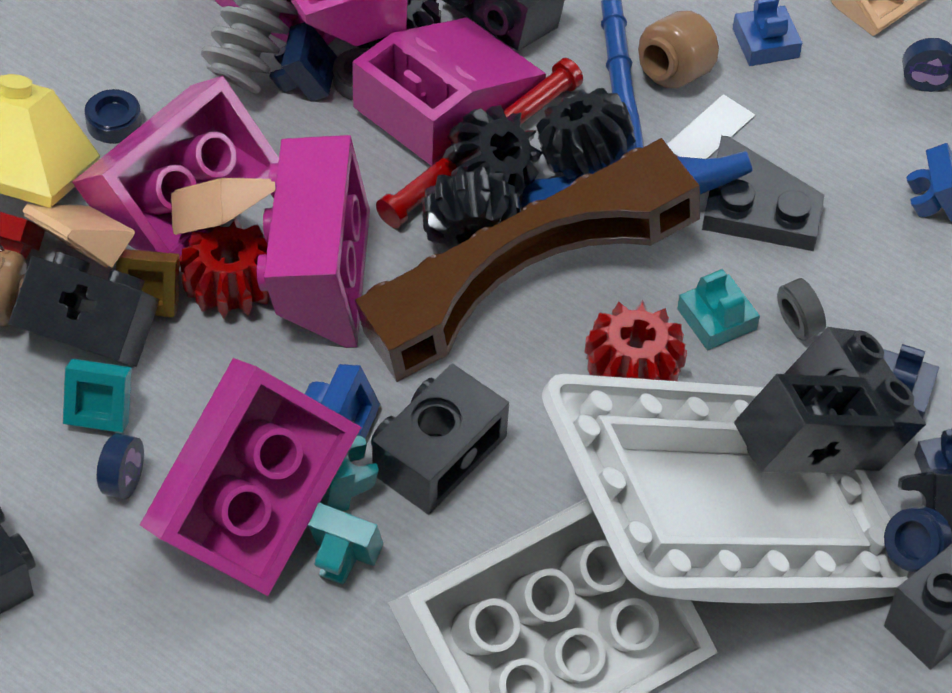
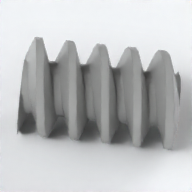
M233 0L239 7H223L220 16L230 27H213L211 36L221 47H203L201 55L212 66L207 67V69L218 77L224 76L228 82L242 89L259 94L261 88L250 75L252 72L269 74L271 68L260 58L262 52L279 53L280 48L269 36L271 32L288 35L290 29L279 19L280 13L298 14L297 9L290 0Z

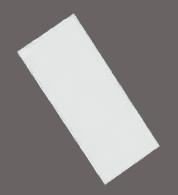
M723 94L668 142L667 145L679 157L707 159L719 148L721 135L732 137L755 114Z

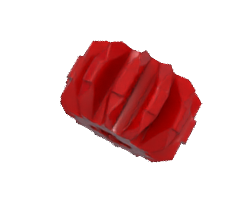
M235 217L229 227L208 228V233L192 231L189 247L182 249L180 269L183 273V289L187 293V297L196 298V304L199 305L201 312L217 306L218 311L223 319H225L231 309L239 308L249 316L253 307L252 302L268 304L269 292L260 290L257 279L258 256L267 254L268 247L258 224L242 229V226Z
M642 300L635 310H629L618 301L612 310V315L607 313L598 314L593 324V330H590L589 335L586 336L584 353L587 354V370L589 375L678 381L679 372L685 367L687 357L686 344L683 343L682 324L668 323L669 317L666 308L651 313L647 311Z

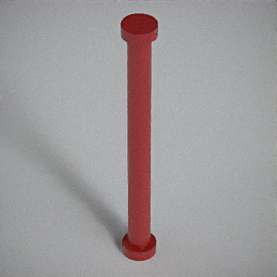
M562 58L553 65L552 73L503 110L506 117L512 113H521V125L565 90L574 91L583 83V74L580 68L571 59ZM441 158L395 195L385 194L376 202V209L381 219L390 227L399 228L408 220V213L423 202L425 189L436 185L438 175L451 176V172L456 169V164Z

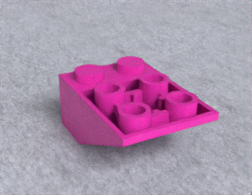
M462 18L393 32L353 61V107L432 166L443 157L446 149L452 145L447 136L455 125L463 121V117L474 109L478 110L481 108L483 111H486L491 106L501 105L503 110H505L544 80L546 73L469 18Z

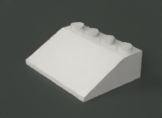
M588 498L388 602L418 663L439 693H648L718 653L691 600L650 595L638 589L627 579L614 556Z

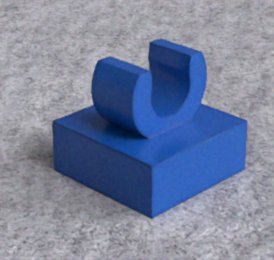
M755 0L754 11L736 13L734 16L732 29L749 66L800 58L803 42L786 6H778L779 0Z
M944 143L926 150L929 169L913 171L906 178L914 194L928 190L923 195L910 199L911 205L919 217L931 216L943 208L952 222V150L948 143Z
M339 364L330 384L319 381L311 382L305 392V395L362 427L357 436H362L366 439L380 407V402L361 365Z

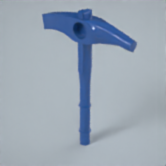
M602 0L603 20L601 21V27L605 34L608 59L606 68L610 75L612 93H618L621 101L626 104L634 126L633 133L636 142L627 149L628 152L634 148H643L644 146L641 123L633 91L631 75L633 62L629 58L625 29L627 20L623 14L622 0ZM747 151L709 159L677 156L699 184L700 195L753 171ZM581 173L571 179H567L566 176L535 179L534 182L523 189L521 207L524 208L531 202L544 200L558 193L585 174Z

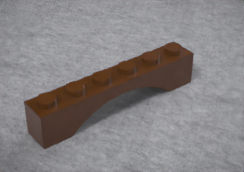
M662 138L643 148H634L623 155L620 160L596 173L585 174L577 178L569 187L544 200L531 202L520 213L493 227H485L478 230L467 241L442 254H434L427 257L417 267L391 281H383L371 287L366 294L355 299L363 332L395 381L398 382L449 355L460 329L475 308L501 283L524 268L553 255L587 246L610 244L651 246L700 220L699 184Z

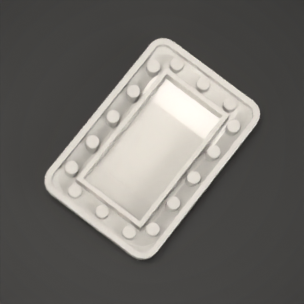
M558 374L551 378L543 388L542 400L545 409L621 570L632 584L647 594L674 599L726 603L847 601L894 596L897 587L916 573L901 569L888 556L884 545V532L891 518L864 470L853 469L851 473H773L760 471L757 464L750 457L747 446L734 421L764 387Z

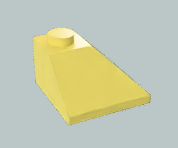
M0 75V194L51 208L75 187L72 181L100 159V154L53 89L32 84L31 79L22 75Z

